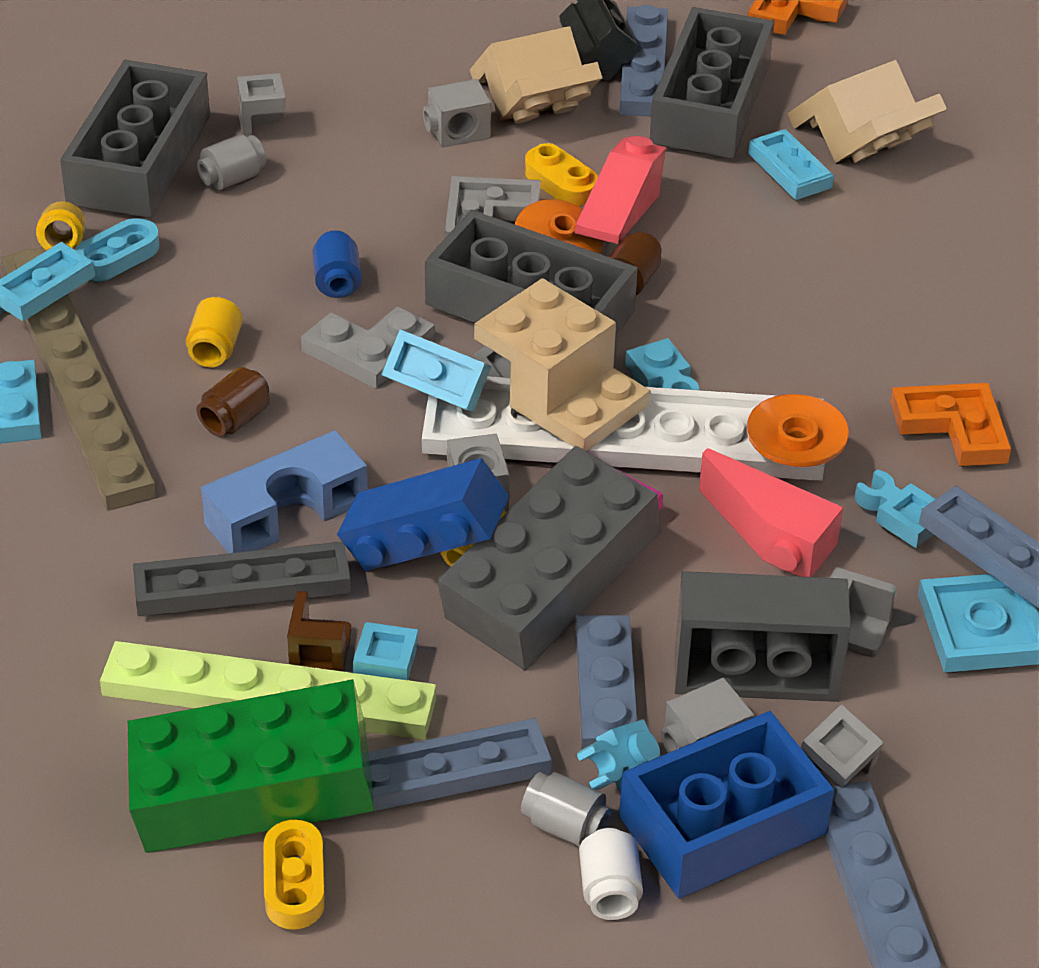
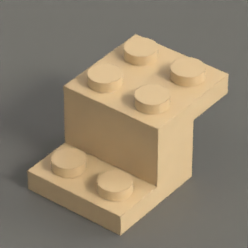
M570 26L492 43L470 69L472 80L478 79L480 84L488 83L499 122L514 118L516 124L536 119L540 116L539 112L553 109L554 114H563L575 110L579 107L578 102L590 96V90L602 79L598 62L581 64Z
M894 60L826 86L788 112L787 115L794 129L810 123L812 129L819 127L835 163L852 157L854 163H858L877 154L879 149L886 146L888 150L910 141L912 139L911 136L930 129L934 126L932 118L947 110L940 93L915 103L897 61Z
M543 278L474 323V339L511 361L510 407L572 447L577 445L583 450L588 451L650 405L651 390L613 368L616 322Z

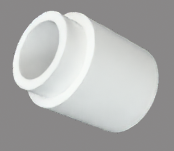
M615 828L597 830L586 837L579 847L584 900L591 906V911L597 917L606 920L622 919L630 916L637 910L638 901L643 894L637 841L630 834Z

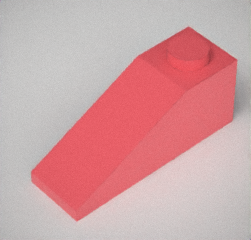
M642 136L624 137L610 151L575 225V233L618 244L659 197L666 147L654 145L652 140Z
M707 448L702 453L699 491L762 560L794 575L812 577L838 544L843 507L712 449Z

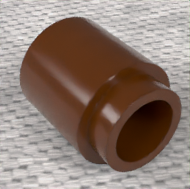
M636 232L625 236L609 257L638 267L636 295H638L659 268L662 249L657 239L645 232Z
M238 367L202 395L201 402L196 408L198 418L203 426L216 436H223L226 433L233 434L268 407L270 403L269 385L259 372L245 367Z

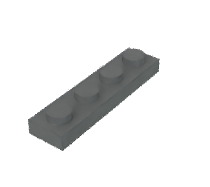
M343 542L133 564L138 616L295 600L296 591H308V598L351 593L350 573Z

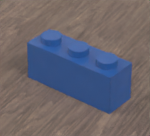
M483 458L358 492L337 536L364 571H369L491 539L509 499V495Z

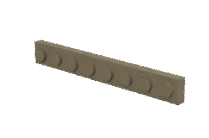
M43 247L25 249L18 253L2 256L1 262L4 275H8L46 250ZM66 294L26 319L25 323L107 511L156 498L155 482L69 295Z

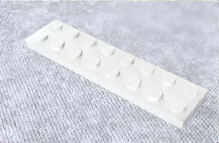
M488 376L473 412L428 395L422 433V453L447 455V440L496 433L504 459L558 463L573 448L565 441L510 407V378ZM646 387L651 390L650 405L587 451L614 467L696 473L701 472L702 453L707 448L775 478L823 481L825 463L811 467L783 465L764 457L752 446L747 435L748 417L759 403L775 395Z

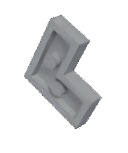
M451 176L445 238L470 210L500 220L515 222L519 213L525 207L540 201L541 180Z
M397 306L371 329L366 330L330 312L301 336V351L377 389L389 379L382 376V372L399 330L401 329L432 342L435 340V324Z

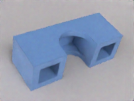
M334 430L202 486L204 524L227 553L260 550L280 541L277 511L280 507L291 504L305 505L315 510L323 521L349 511L358 492L368 490L367 465L338 432Z

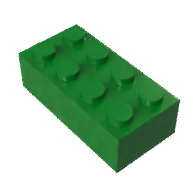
M354 679L127 721L129 812L146 853L269 831L276 824L287 820H302L313 823L375 811L366 724Z

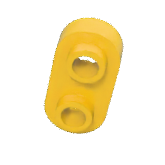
M550 143L540 144L530 149L525 155V176L528 180H541L540 188L557 200L567 201L577 206H584L598 179L595 171L563 149Z
M302 820L283 821L273 826L264 838L265 910L269 919L277 926L285 929H302L315 923L321 917L325 908L323 840L319 830L311 823ZM297 855V856H301V858H298V857H290V856ZM291 903H301L298 905H289Z

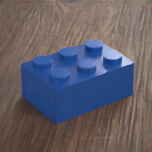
M770 710L622 772L619 817L677 898L681 899L827 834L834 789Z

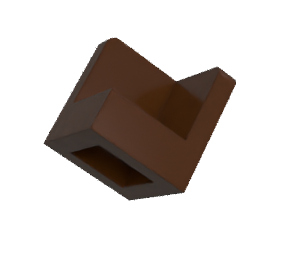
M296 591L287 634L289 664L345 672L352 634L351 623L309 619L308 591Z

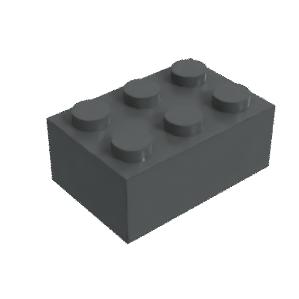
M682 571L675 640V694L684 695L724 678L739 697L839 702L851 630L848 579Z

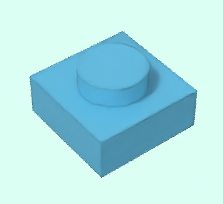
M365 622L353 660V673L408 680L418 648V629Z

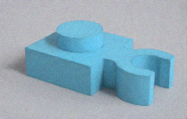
M669 338L626 351L625 366L637 382L644 387L699 390L698 383L690 377L691 366Z
M881 470L873 472L871 485L873 489L861 482L856 485L854 498L856 503L867 510L878 511L876 523L914 548H917L934 535L919 524L921 509L935 500V498L912 483L901 490L895 486L894 479L888 473Z
M644 719L603 733L596 737L597 742L581 749L577 753L579 761L591 759L598 768V778L589 782L591 789L600 790L614 782L618 789L621 790L622 772L660 757L659 745L650 733Z

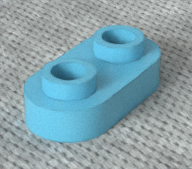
M128 219L81 242L75 250L93 261L95 277L90 280L93 282H105L148 260L158 252L160 248L158 228L153 222L146 219Z

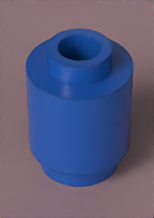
M329 231L321 235L312 250L316 286L321 293L329 297L341 298L349 296L360 287L362 282L358 246L348 234L342 231Z

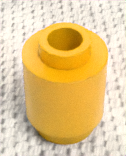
M59 201L50 204L41 214L36 227L38 242L46 251L60 242L75 250L80 245L85 233L86 220L84 214L76 205L70 202ZM54 221L66 222L71 228L67 231H60L56 228Z
M209 297L198 304L186 337L188 354L197 364L204 367H217L232 355L243 321L240 309L233 302L221 297Z

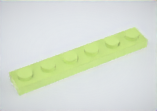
M120 641L114 642L100 679L102 696L188 708H199L354 679L366 724V732L426 740L436 702V684Z

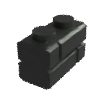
M577 0L576 4L571 3L559 15L562 27L570 26L581 64L598 62L602 81H609L621 69L622 63L627 64L639 52V45L613 0Z

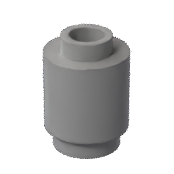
M240 134L202 149L200 160L197 162V169L202 181L206 185H211L214 189L220 191L257 176L259 170L266 167L267 159L264 148L256 136L250 135L246 137Z
M542 772L537 773L529 783L521 804V813L531 818L533 826L579 847L586 837L597 830L607 828L611 818V809L606 807L607 798L604 793L591 789L556 772L551 775Z

